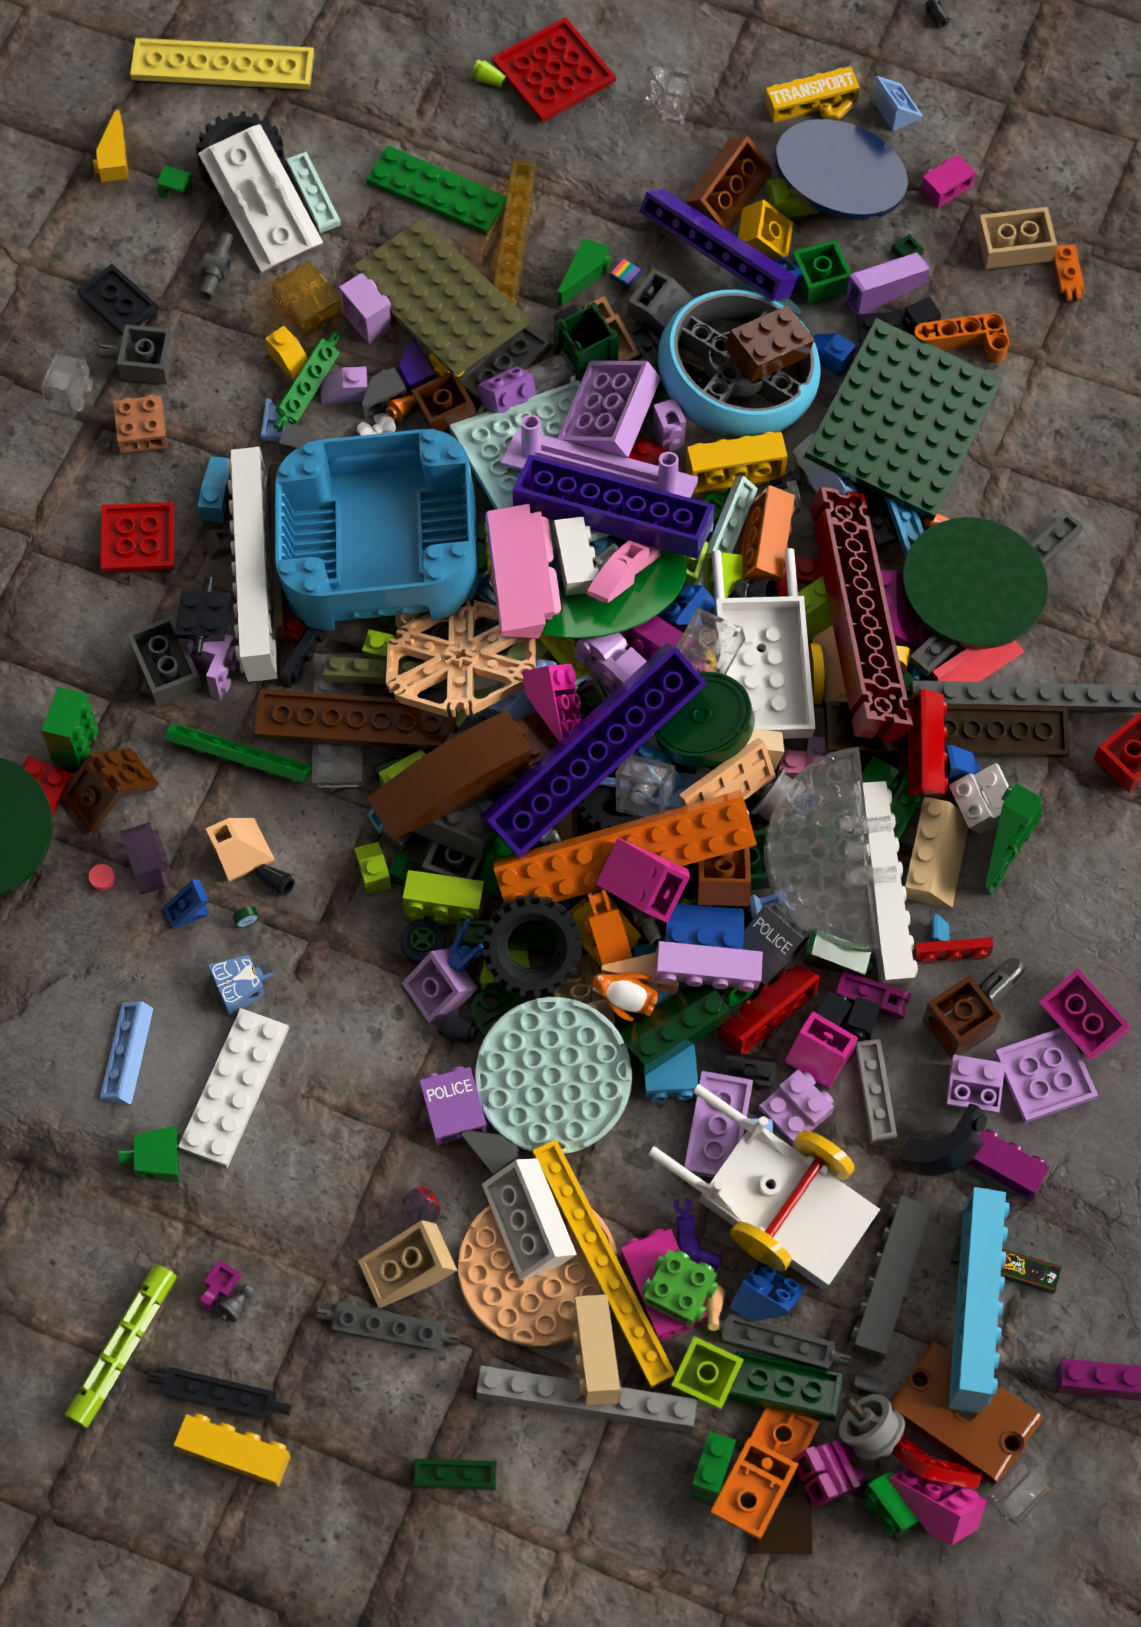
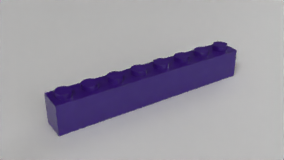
M667 190L646 191L640 213L770 300L776 301L790 298L797 280L796 275Z

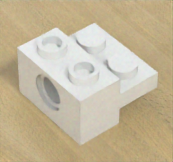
M994 763L975 775L970 773L949 785L969 829L980 834L999 823L1002 804L1004 803L1001 798L1009 785L998 764Z

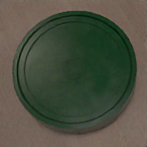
M698 672L707 684L654 733L660 749L674 762L697 768L718 765L738 754L751 738L755 725V715L750 697L737 680L722 673Z

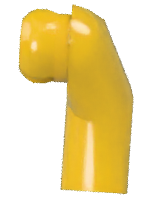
M845 99L838 107H832L831 104L824 103L820 106V115L824 119L840 120L853 108V104L848 99Z

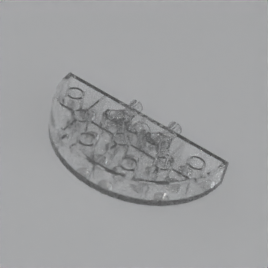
M859 747L843 749L826 755L816 762L809 764L788 784L776 803L768 822L765 834L764 859L768 880L777 901L787 911L789 918L793 922L797 921L806 929L805 932L811 936L813 931L841 947L877 954L881 950L874 883L897 882V873L894 874L897 870L895 865L873 868L869 833L891 832V823H889L891 818L890 815L869 818L866 815ZM834 936H836V937H838V938H841V939H844V940H846V941H843V940L834 938Z

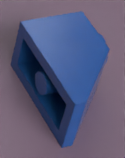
M837 333L815 334L813 339L818 350L820 364L841 376L854 360L856 345Z
M953 745L946 746L945 751L948 754V762L944 768L945 776L948 778L947 789H950L949 785L970 773L975 775L980 772V764L978 761L975 762L974 754L970 751Z

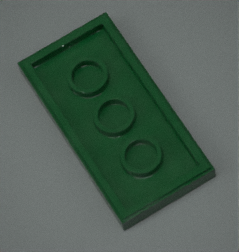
M739 1350L736 1351V1356L744 1360L727 1399L835 1422L843 1373Z

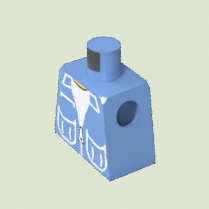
M248 955L209 965L212 978L229 1016L262 997L265 992L261 981L274 976L269 962L254 967Z

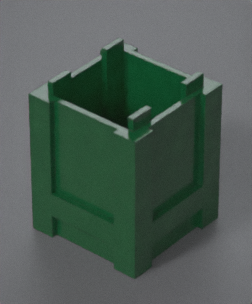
M595 302L565 319L561 318L554 322V352L559 355L570 371L574 382L582 381L590 361H618L619 335L607 324Z

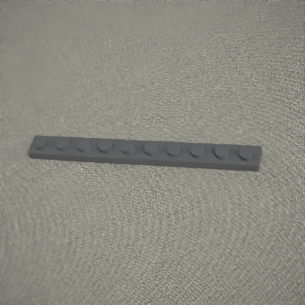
M1065 511L1030 545L1038 553L1045 566L1083 530L1084 525ZM934 634L910 656L909 662L928 676L959 645L952 644V641Z
M912 680L910 684L911 695L920 689L931 690L943 694V702H946V704L1067 706V710L1141 712V685Z

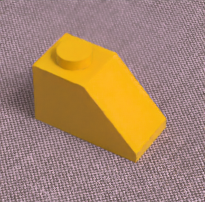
M282 326L265 338L267 352L283 371L294 380L308 357L299 341L285 326Z

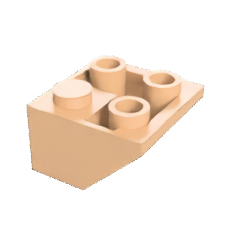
M228 818L205 828L209 843L229 882L259 869L262 864L268 865L275 862L254 818Z

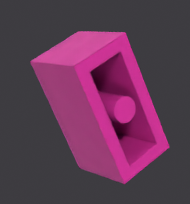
M957 154L951 159L944 160L936 169H931L924 174L921 191L939 208L972 187L976 172Z

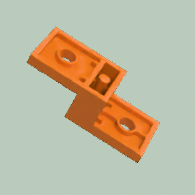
M766 1407L752 1436L748 1438L710 1514L761 1540L796 1472L798 1464L793 1462L792 1459L809 1447L820 1422L808 1416ZM779 1428H786L789 1430L791 1438L786 1442H781L777 1439L775 1432ZM745 1494H751L756 1500V1505L750 1509L744 1508L740 1503V1498Z

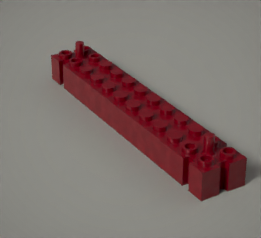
M820 487L809 507L812 520L816 522L813 528L849 712L854 714V717L851 719L854 736L873 739L877 734L884 741L900 743L913 726L910 709L904 708L908 699L870 518L864 515L867 510L865 494L847 491L845 495L839 494L838 489Z

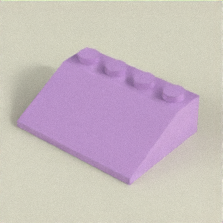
M590 361L557 439L628 458L661 377L648 361Z

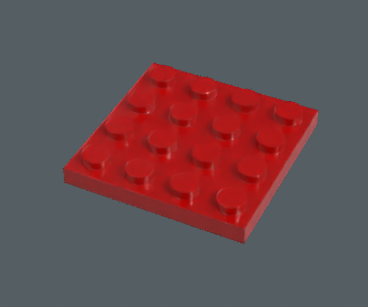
M566 17L492 57L493 65L502 74L506 75L505 79L541 123L616 82L614 73Z

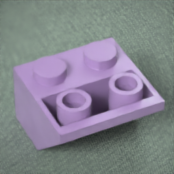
M953 1055L947 1082V1105L967 1108L969 1103L978 1105L984 1112L999 1114L1005 1063Z

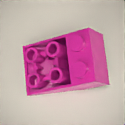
M550 665L522 671L527 698L560 742L583 721L580 713L581 701L575 686L576 674L572 669V665Z
M617 838L596 884L644 913L668 923L690 875L687 868L621 838Z
M908 1467L890 1477L889 1481L928 1533L952 1546L978 1530L987 1500L979 1497L975 1491L957 1485L922 1478Z

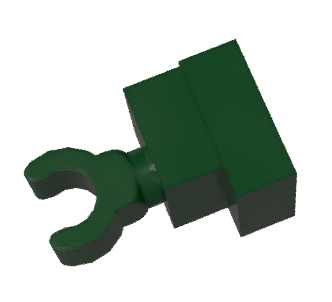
M398 853L388 871L390 882L405 887L408 870L417 871V864L409 861L407 856Z

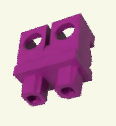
M839 1440L817 1448H807L792 1459L793 1462L798 1464L796 1470L802 1482L814 1478L804 1486L815 1508L848 1495L859 1487L860 1483L866 1480L863 1470L859 1467L852 1469L849 1460L854 1457L851 1445L840 1444ZM804 1460L808 1461L812 1469L811 1472L805 1470ZM816 1485L820 1486L824 1494L822 1498L816 1493Z

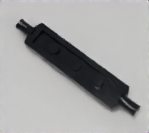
M170 1367L165 1375L150 1371L147 1378L148 1383L162 1385L164 1396L264 1420H269L274 1412L290 1416V1410H292V1404L277 1402L276 1392L173 1367Z

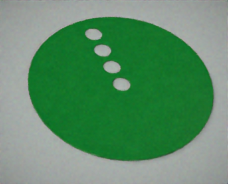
M611 535L607 536L619 548L629 541ZM661 549V556L642 569L639 575H635L634 584L609 603L600 602L596 598L587 595V593L566 596L564 585L559 582L558 590L561 611L559 614L553 615L552 619H545L546 624L541 634L569 639L595 638L623 632L649 621L666 609L680 593L687 573L684 555Z

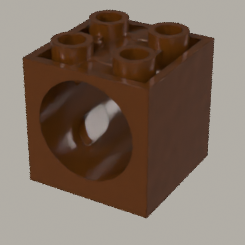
M969 975L929 1001L922 1021L952 1059L953 1055L961 1056L993 1035L1001 1015Z

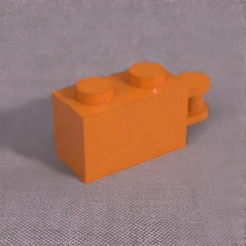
M602 889L601 893L588 894L592 910L586 912L588 920L584 921L588 936L593 935L596 943L591 945L595 960L600 959L602 965L626 960L633 956L616 903L610 905L606 890ZM605 902L606 906L596 909L595 905Z

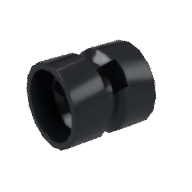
M758 578L755 582L752 579H739L735 583L733 597H778V589L773 578Z

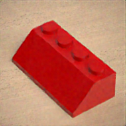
M920 689L907 698V708L910 709L913 726L908 731L909 797L925 796L938 798L944 795L948 788V778L945 776L944 768L948 762V754L944 751V741L947 739V727L944 726L947 704L943 702V694Z
M796 965L791 970L789 968L785 969L778 976V981L772 986L770 984L764 986L755 1000L746 1001L740 1007L738 1014L734 1017L730 1015L729 1021L721 1026L719 1037L733 1052L746 1054L816 996L820 977L799 965Z

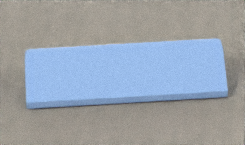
M143 1001L122 1002L101 1090L100 1100L120 1104L132 1103L153 1013V1008Z

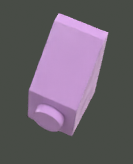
M366 367L341 368L325 378L321 383V404L362 402L368 389Z

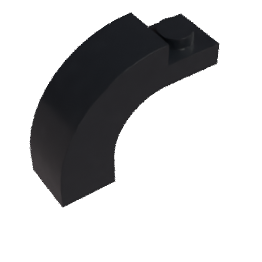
M969 1103L960 1121L951 1133L934 1141H926L910 1136L898 1158L909 1172L923 1176H938L955 1171L972 1160L983 1147L984 1143L979 1135L984 1130L988 1119L978 1105Z

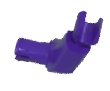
M685 1198L686 1208L682 1210L679 1207V1200L676 1199L673 1207L676 1212L680 1213V1216L676 1218L680 1251L686 1253L690 1257L689 1260L697 1264L699 1262L706 1263L717 1272L721 1264L722 1255L701 1249L697 1239L693 1214H688L692 1203L688 1198Z

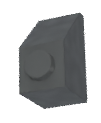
M394 367L382 370L372 376L362 401L364 419L386 411L388 401L407 396L406 387Z
M473 1131L461 1133L462 1143L490 1178L515 1160H518L517 1153H519L517 1146L512 1140L507 1141L503 1135Z

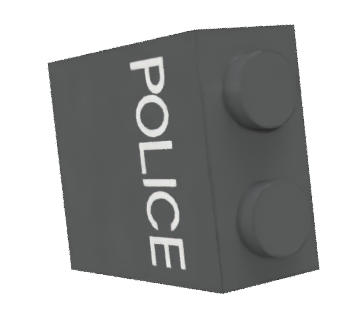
M778 904L764 905L744 931L743 950L763 952L761 982L765 986L775 983L778 976L786 969L810 938L805 932L806 928L798 921L793 922L787 917V911Z

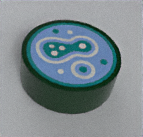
M248 906L238 910L232 919L237 928H243L255 923L259 919V914L255 907Z

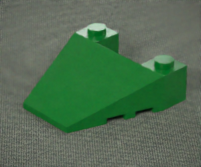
M1015 783L1013 788L1008 786L1001 798L1004 803L1002 804L985 885L986 891L990 895H992L1008 871L1007 868L1012 860L1016 859L1023 843L1029 839L1045 813L1044 809L1040 807L1043 803V798L1018 783Z

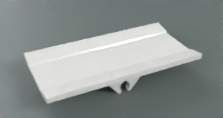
M260 124L222 140L198 153L261 273L306 250L323 244Z

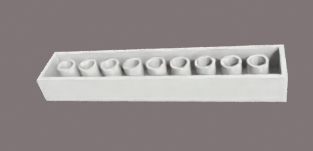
M260 447L231 450V460H227V466L232 479L228 480L229 493L232 494V500H229L230 514L233 515V520L230 521L231 534L234 535V541H231L232 555H235V561L232 562L233 576H236V582H233L234 597H237V603L233 604L235 618H238V624L234 625L236 639H239V646H235L236 659L240 662L241 673L246 674L248 682L277 679L276 639L273 630L267 471Z

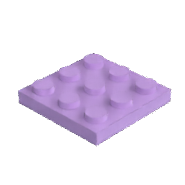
M1062 1028L995 1050L994 1054L997 1061L1005 1063L1004 1077L1024 1123L1089 1102L1098 1097V1093L1075 1042Z

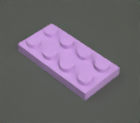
M702 1071L699 1084L747 1117L753 1080ZM697 1096L684 1168L695 1175L714 1178L744 1136L745 1129L699 1096Z

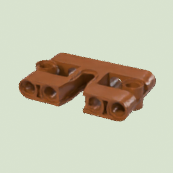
M931 1342L890 1401L892 1409L897 1410L903 1416L905 1425L962 1465L978 1470L983 1474L982 1479L998 1487L1039 1427L1043 1418L1037 1411L1002 1387L997 1389L996 1395L991 1396L990 1404L984 1407L981 1414L974 1413L969 1419L962 1418L958 1410L948 1408L952 1353L943 1346ZM912 1378H922L925 1382V1386H916L913 1383ZM1004 1441H1013L1017 1446V1450H1008L1004 1445Z

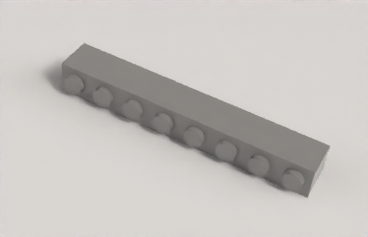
M481 1366L476 1392L477 1400L687 1433L693 1432L697 1399L620 1387L619 1404L586 1406L585 1396L579 1394V1381L487 1366Z

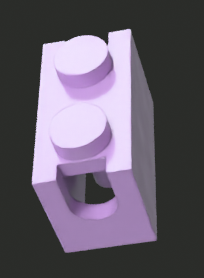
M674 398L655 404L653 406L652 431L659 446L666 451L668 449L669 451L680 449L685 443L686 419L678 401Z

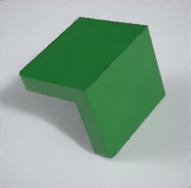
M166 165L156 183L159 197L168 199L172 190L182 193L185 188L191 189L193 185L190 172Z

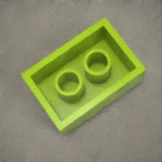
M408 870L403 894L406 918H409L411 921L426 919L440 926L456 925L457 918L482 920L485 904L484 881Z

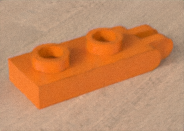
M1075 244L1057 246L1053 262L1060 294H1065L1066 301H1072V293H1074L1076 301L1081 300V292H1084V282Z

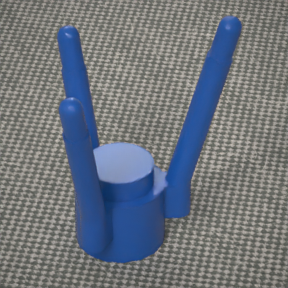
M469 919L465 920L454 944L449 948L452 954L447 960L451 968L457 972H463L483 955V944H479L473 950L466 945L459 946L470 923Z

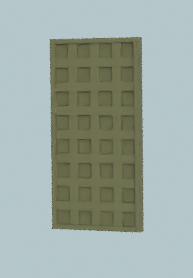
M422 218L348 268L353 278L363 273L367 279L373 280L377 291L381 295H385L390 301V314L454 377L530 325L529 319Z

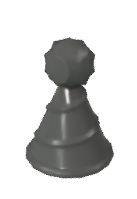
M244 1284L241 1287V1294L218 1303L219 1308L224 1312L221 1318L225 1320L229 1317L234 1322H238L245 1298H252L255 1294L254 1287L250 1284Z

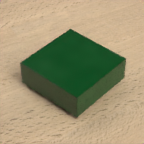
M910 234L891 247V250L898 258L918 253L921 256L924 253V248Z

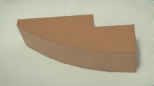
M605 296L593 301L599 307L600 314L610 328L614 329L619 335L618 361H629L639 356L640 353L618 314H614Z

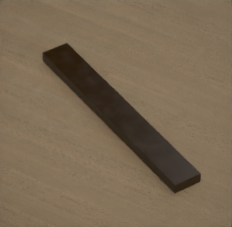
M271 464L272 609L274 637L278 640L285 639L284 592L275 561V482L279 464Z

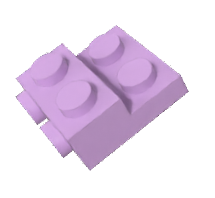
M799 1069L780 1084L777 1091L759 1105L762 1113L768 1119H773V1124L793 1145L794 1139L800 1131L814 1130L833 1113L834 1109L832 1105L834 1100L825 1090L820 1092L814 1086L816 1084L814 1078L808 1072L802 1073Z

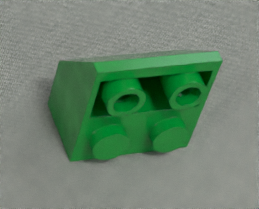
M893 1471L868 1484L863 1495L865 1497L863 1502L872 1514L876 1513L882 1520L880 1525L889 1537L893 1535L897 1541L921 1524V1522L889 1481L890 1477L894 1475Z

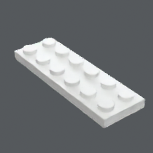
M240 1008L180 1141L179 1150L228 1168L289 1030L288 1025Z

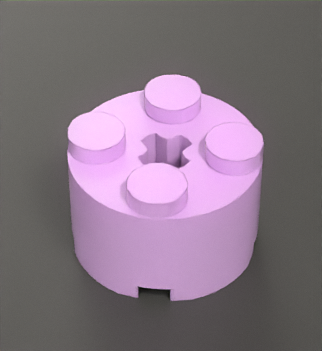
M620 633L595 638H584L576 642V652L573 655L578 663L582 665L585 663L593 678L599 677L600 681H602L603 662L609 657L616 661L626 652L625 648L628 644Z

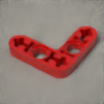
M901 1436L891 1453L915 1474L928 1480L978 1489L983 1477L981 1472L972 1467L932 1459L904 1436Z

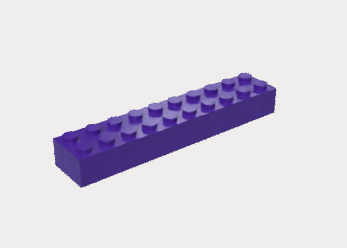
M666 643L480 815L481 818L514 854L521 857L696 695L707 682L675 645Z

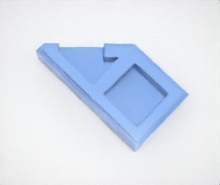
M266 399L261 440L279 442L283 431L278 432L276 431L277 428L274 429L273 427L279 419V415L275 411L276 407L270 399Z

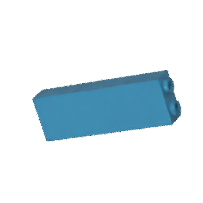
M649 944L636 945L633 947V958L656 953L657 947L651 948ZM680 982L678 992L689 985L685 982ZM657 991L658 998L654 1008L675 994ZM694 1044L644 1076L645 1100L651 1099L653 1102H663L667 1098L690 1100L693 1096H697L693 1093L698 1085Z

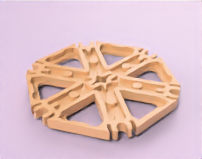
M467 600L466 605L451 616L432 620L431 614L428 613L400 627L401 630L396 631L398 639L391 638L390 644L388 643L386 685L390 693L394 692L395 699L405 705L449 717V710H451L453 717H456V712L460 709L465 710L466 716L470 714V708H472V712L475 714L524 689L522 671L536 668V638L500 636L499 625L475 637V621L478 618L486 617L498 621L497 606L474 600V604L471 606L470 600ZM441 622H449L448 640L421 633ZM515 643L525 644V660L519 661L496 654ZM412 656L426 660V662L398 675L399 659L401 657ZM474 675L502 682L505 684V687L490 693L483 699L474 698ZM447 679V699L443 703L438 704L417 697L420 692Z

